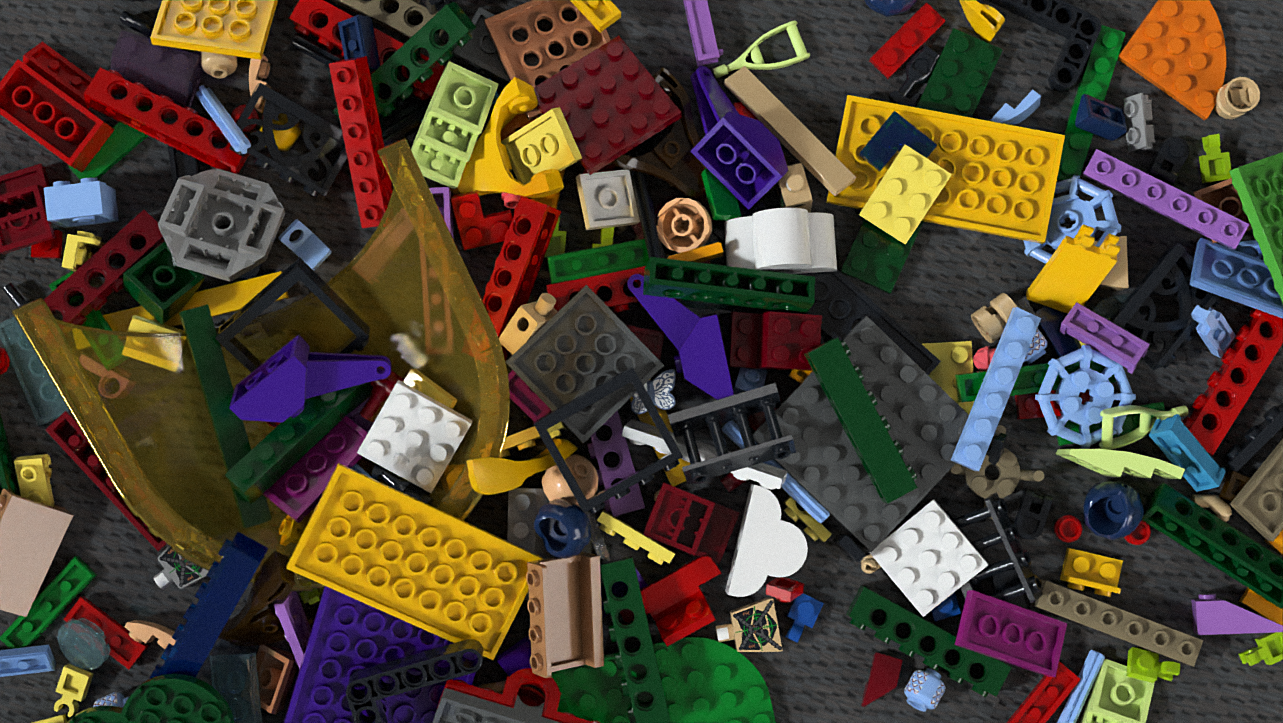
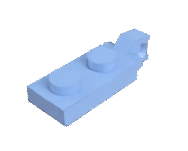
M1196 305L1191 316L1199 323L1196 327L1197 333L1210 352L1222 358L1236 335L1222 313L1210 307L1208 310H1205Z

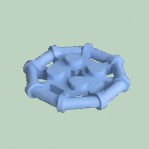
M1073 175L1070 179L1056 182L1054 194L1068 190L1069 194L1053 199L1045 243L1040 244L1023 240L1026 248L1024 253L1027 257H1033L1046 264L1052 254L1042 250V248L1048 244L1056 250L1066 236L1074 238L1083 224L1094 228L1093 233L1090 235L1092 237H1095L1097 230L1105 231L1096 244L1097 247H1100L1108 234L1116 236L1117 233H1120L1122 226L1118 223L1112 201L1113 194L1110 190L1105 191L1080 179L1078 175ZM1081 191L1094 198L1090 202L1087 200L1085 202L1077 195ZM1102 206L1106 221H1097L1094 209ZM1070 217V220H1076V223L1068 229L1061 227V224L1065 223L1064 219Z
M1082 345L1080 349L1057 359L1052 358L1048 362L1049 367L1038 394H1035V400H1038L1048 426L1047 432L1051 436L1057 435L1078 444L1082 449H1089L1090 445L1101 441L1102 428L1090 433L1089 426L1102 421V416L1100 415L1102 410L1111 408L1114 400H1120L1119 406L1131 405L1132 401L1136 400V394L1132 392L1123 366L1102 353L1091 349L1090 345ZM1079 361L1080 368L1072 373H1067L1064 367ZM1090 361L1105 366L1104 370L1099 373L1090 369ZM1113 374L1121 393H1114V387L1108 380ZM1058 375L1061 380L1056 393L1052 394L1051 390ZM1088 390L1090 400L1086 401L1083 405L1079 394L1080 392L1085 393ZM1050 401H1056L1060 406L1061 415L1056 418ZM1127 415L1114 417L1113 435H1120L1123 432L1122 426ZM1067 421L1078 424L1079 432L1064 427Z

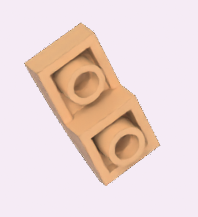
M264 54L261 60L252 58L250 60V95H252L258 83H262L271 89L266 82H263V78L267 79L270 72V63H268V58ZM259 98L254 107L260 113H263L265 100Z
M133 620L127 622L124 626L130 631L128 634L135 641L149 643L158 638L157 643L167 651H178L188 641L177 632L153 622Z

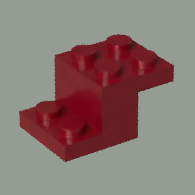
M42 164L0 176V254H6L56 238L52 223L47 221L44 187H50L45 167Z
M772 311L760 314L730 312L727 353L728 367L777 371L787 369L813 371L804 353L820 345L822 316Z
M663 482L643 535L700 557L702 555H709L715 563L720 564L739 512Z

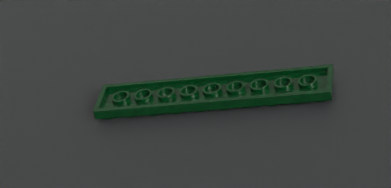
M953 28L916 108L972 118L1003 49ZM865 219L841 269V273L890 295L924 221L920 222L905 245Z

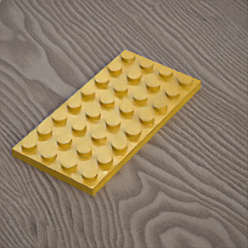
M847 95L835 157L856 176L854 183L836 196L828 191L826 203L863 209L905 144L952 174L922 221L1044 244L1065 135Z
M338 463L286 569L453 643L467 639L477 640L483 646V656L494 660L529 591L526 581V574L528 572L527 562L543 558Z

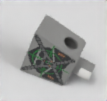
M196 525L186 527L158 557V561L164 569L155 575L153 579L162 590L174 582L178 588L184 589L222 570L226 566Z

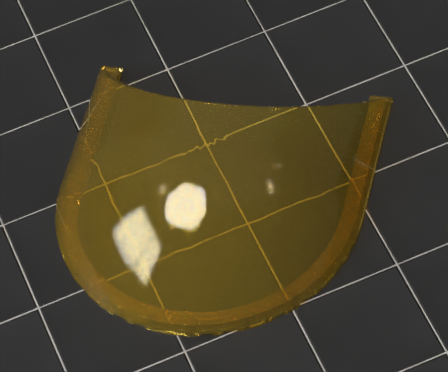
M406 138L377 150L394 185L388 207L376 231L355 258L326 284L370 327L368 344L360 351L355 349L351 354L386 356L391 361V370L404 379L411 369H417L458 400L453 410L473 420L434 490L429 495L434 499L431 506L464 521L483 496V494L474 491L471 486L466 461L488 457L499 458L506 440L510 411L508 371L502 346L493 322ZM312 292L282 309L255 318L235 337L256 358L264 363L298 334L310 346V352L333 353L352 337L354 333ZM42 298L12 311L117 492L130 511L136 517L139 516L155 537L159 536L172 547L171 550L189 562L209 572L213 570L227 575L230 580L248 585L249 582L254 583L255 577L263 563L274 551L288 556L290 560L297 544L290 542L286 546L281 545L282 535L279 534L280 525L287 514L268 498L266 500L272 520L246 529L243 528L231 485L225 476L227 473L185 332L133 333L75 325L56 320ZM220 344L234 390L235 385L251 372ZM372 392L362 401V403L372 395ZM243 420L251 450L276 428L270 426L265 421ZM362 457L357 464L372 477V471L376 463ZM396 475V476H397L398 478H400L401 480H406V479H404V478H402V477ZM384 480L380 481L381 483L390 486ZM294 572V586L291 591H312V588H324V585Z

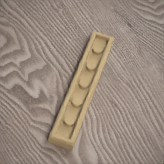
M745 66L725 79L724 86L834 196L854 183L856 176Z

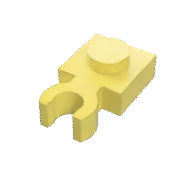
M69 663L65 665L55 691L63 695L55 703L54 711L58 712L62 709L63 704H66L69 707L67 716L72 717L79 709L78 701L81 702L86 698L94 673Z

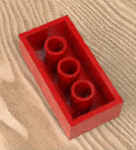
M17 59L0 82V115L80 172L84 171L115 130L19 59Z

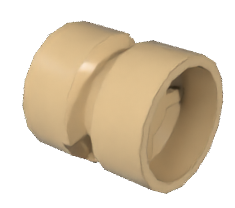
M1238 77L1223 85L1216 95L1215 112L1225 119H1235L1249 112L1260 100L1258 85L1247 77Z
M1001 293L990 301V307L983 306L971 314V319L981 335L989 343H993L1001 337L1012 308L1017 306L1007 294Z

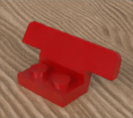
M702 555L640 590L646 615L651 614L667 647L716 620L706 597L699 585L721 574L719 567L709 555ZM622 609L620 611L625 623L633 620L634 613L632 610Z

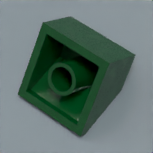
M164 242L123 273V289L163 325L185 307L203 283L205 277L199 272L178 267L166 242Z

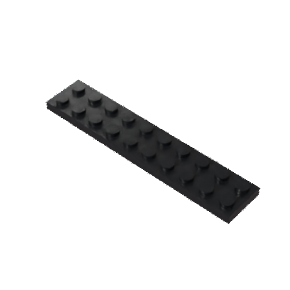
M737 199L741 217L752 216L758 211L768 209L758 200L748 210ZM709 208L708 211H709V214H710V216H711V218H712L711 210H710V208ZM712 218V233L725 244V220H713ZM838 270L833 272L796 274L815 277V302L805 314L821 315V331L830 339L838 337L842 341L865 316H868L927 375L941 362Z

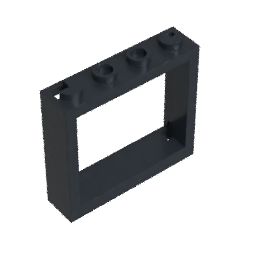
M299 257L222 324L217 330L215 339L244 367L253 372L262 362L235 335L299 280L354 333L352 337L333 353L351 354L355 349L357 351L363 349L369 342L370 327Z
M633 367L626 369L533 423L584 513L588 510L591 513L599 511L606 506L604 501L613 496L617 500L631 492L629 487L638 482L640 485L650 482L655 478L654 473L663 468L665 472L673 469L680 464L678 459L683 457ZM631 382L670 453L593 497L586 499L547 429Z

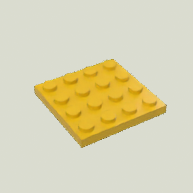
M162 0L150 39L152 45L261 60L278 0Z

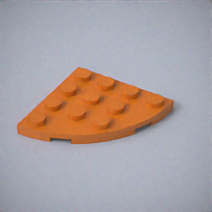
M1157 0L1119 53L1118 60L1203 120L1209 117L1215 107L1216 95L1223 86L1225 78L1226 46L1219 18L1209 0Z

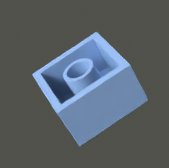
M83 178L81 183L70 184V181L53 182L52 187H44L47 221L64 228L119 221L116 190L106 185L105 182L98 181V178Z

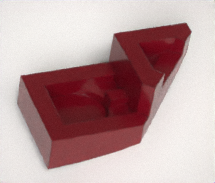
M877 652L874 654L861 706H868L897 687L903 660Z

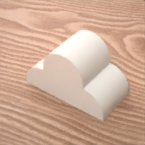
M775 208L758 211L752 216L734 218L724 222L726 266L788 274L837 271L834 216L832 214L808 213V210L802 208Z
M750 485L725 592L731 596L745 597L755 593L763 586L767 575L786 577L794 574L802 567L807 557L808 547L804 534L795 525L781 520L779 501L771 491L764 487Z

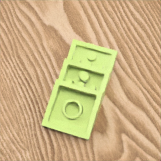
M448 61L426 110L404 168L447 187L456 189L466 162L470 160L477 137L482 133L499 84Z
M1058 449L1056 455L1110 477H1121L1122 472L1138 478H1151L1152 474L1166 479H1181L1185 471L1184 468L1160 459L1125 451Z
M1104 659L1092 686L1080 723H1146L1155 682L1151 683L1126 676L1127 666Z

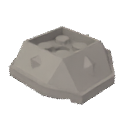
M215 168L193 176L187 175L178 178L158 222V227L178 267L231 282L266 261L285 216V211L269 183ZM222 225H229L226 229H219Z

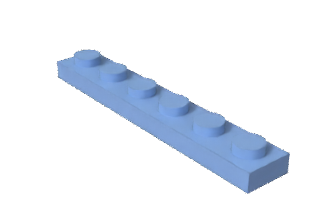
M1018 307L1012 308L951 461L973 471L980 470L1041 320L1040 317Z

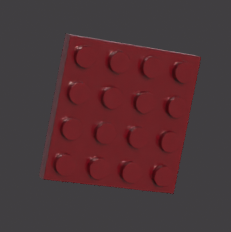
M619 35L534 87L538 100L537 108L542 114L553 108H561L582 156L579 162L589 175H592L682 118L678 107Z

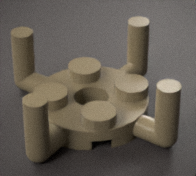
M998 425L994 436H999L1000 433L1005 434L1006 428ZM1004 448L1003 455L995 465L999 469V475L995 480H989L985 476V469L991 464L987 455H985L979 471H973L956 463L947 472L949 474L964 475L969 488L977 496L984 498V500L996 492L999 498L1012 494L1019 480L1040 482L1044 479L1042 471L1020 469L1015 454Z

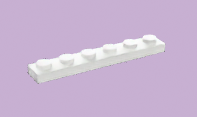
M631 419L624 426L622 436L629 438L631 443L636 445L647 444L655 447V450L660 453H670L657 427ZM670 432L683 455L681 459L690 462L683 436L675 437L673 432ZM696 440L701 461L718 456L714 446ZM759 463L730 473H733V476L740 480L746 481L751 479L757 481L762 487L767 489H780L786 480L788 471L765 463Z

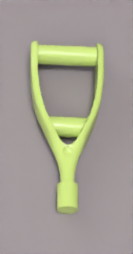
M791 21L770 30L759 37L735 61L728 65L723 64L713 68L712 71L715 78L729 74L728 72L741 69L744 66L747 69L772 70L787 67L808 59L810 53H807L796 26L798 24L797 21ZM787 30L797 57L778 63L765 64L758 45L769 37ZM749 54L753 63H748L745 60Z
M1124 405L1104 409L1100 412L1102 416V437L1099 447L1112 450L1134 443L1151 431L1155 420H1165L1176 414H1179L1180 417L1187 416L1189 413L1188 408L1183 405L1171 408L1170 411H1159L1137 405ZM1140 413V425L1138 428L1125 435L1113 438L1114 417Z

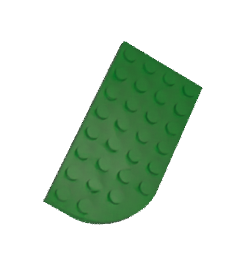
M699 636L684 637L668 647L664 642L653 644L671 723H776L766 682L753 663L742 653L737 652L735 648L726 643L718 642V640ZM617 652L604 654V666L594 668L588 665H581L552 672V678L561 692L557 711L571 713L578 718L598 721L600 723H630L627 708L632 707L630 696L624 697L621 680H625L626 677L624 669L618 670L615 653ZM635 664L631 668V673L635 677H642L647 672L643 664ZM643 691L639 693L637 700L639 703L646 705L653 700V695L650 692Z

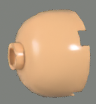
M676 198L667 202L659 211L658 226L656 225L657 233L661 243L667 249L682 253L703 247L709 240L712 233V218L709 211L700 202L690 198Z
M571 454L565 459V462L586 499H589L596 494L599 479L597 470L587 458L578 454ZM555 465L546 469L541 482L543 491L549 501L563 499L570 504L580 507L558 466Z

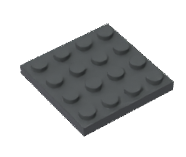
M587 285L506 361V364L552 411L630 367L634 368L641 383L644 385L664 366ZM630 382L564 419L562 422L584 443L636 393V390Z

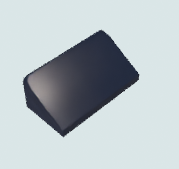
M356 15L338 22L344 59L367 56L369 71H376L380 67V61L371 17Z
M1087 94L1081 96L1075 120L1077 128L1110 141H1114L1127 132L1123 109Z
M1043 306L1033 312L1035 316L1041 318L1038 329L1047 340L1048 346L1056 358L1081 348V344L1076 338L1067 333H1060L1061 323L1064 318L1059 310Z

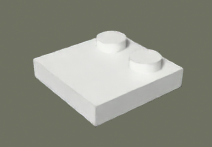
M629 170L596 172L592 175L586 173L576 176L586 230L636 225L640 222Z

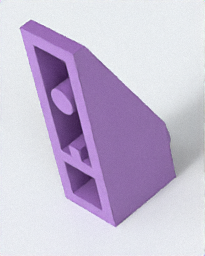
M1199 594V599H1191L1193 631L1197 635L1283 632L1282 625L1225 600L1216 598V594Z

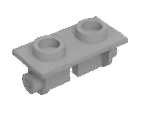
M1143 93L1124 98L1128 152L1138 149L1152 150L1153 144L1156 143L1153 125H1146V121L1153 120L1152 100H1149V96L1143 95Z

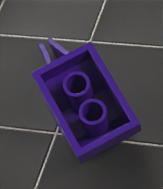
M699 66L690 78L705 136L690 152L749 210L789 171L780 142L759 120L740 115L719 86L713 73L707 67Z
M640 274L632 275L627 282L629 290L678 350V355L673 356L677 373H682L687 381L717 400L734 395L717 314L697 316L674 298L643 295L644 276ZM635 280H640L641 286L639 288L633 286Z
M298 334L235 385L229 409L241 420L283 423L290 416L295 418L304 410V403L307 398L387 378L391 373V361L386 356L310 352V346Z

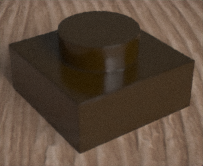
M1228 471L1219 497L1232 502L1250 478L1235 471Z

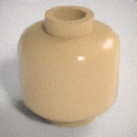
M201 51V66L207 74L214 78H225L236 71L237 56Z

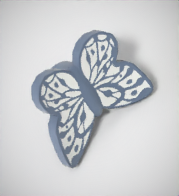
M670 369L659 374L653 381L649 380L643 385L654 406L662 410H669L675 405V398L670 393L675 386V371ZM636 392L632 396L634 399L631 402V410L635 414L646 413L647 409Z

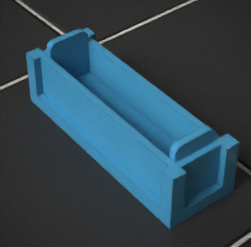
M1179 414L1165 420H1155L1149 436L1173 465L1185 469L1183 477L1193 489L1198 492L1219 487L1226 471L1223 467H1219L1183 424Z

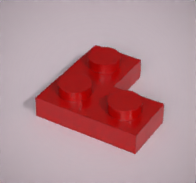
M478 190L451 196L464 250L505 241V234L509 230L513 219L511 210L484 216Z

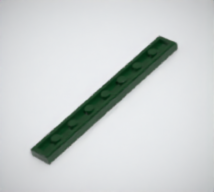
M207 304L181 311L179 315L226 472H228L251 451V446L243 420L229 409L234 390L220 343L215 339L217 333ZM231 486L243 528L246 529L272 520L266 497L263 494L251 505Z

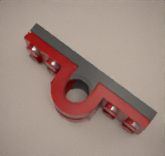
M532 668L520 669L510 677L507 676L500 694L489 688L469 685L463 680H447L433 719V723L600 722L581 719L567 712H558L561 692L552 677L544 678L532 673ZM523 685H535L543 691V694H541L539 691L531 687H526Z

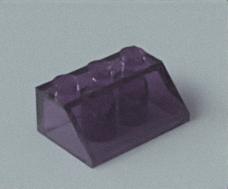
M123 30L120 32L111 56V70L120 73L124 79L132 83L138 82L143 84L150 92L156 95L163 94L171 98L175 104L183 108L191 106L204 72L199 55L178 48L152 45L151 39Z

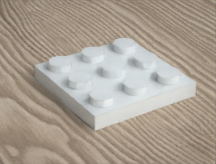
M398 380L357 453L432 493L473 420Z
M934 499L887 536L872 552L869 551L923 617L988 566V562Z

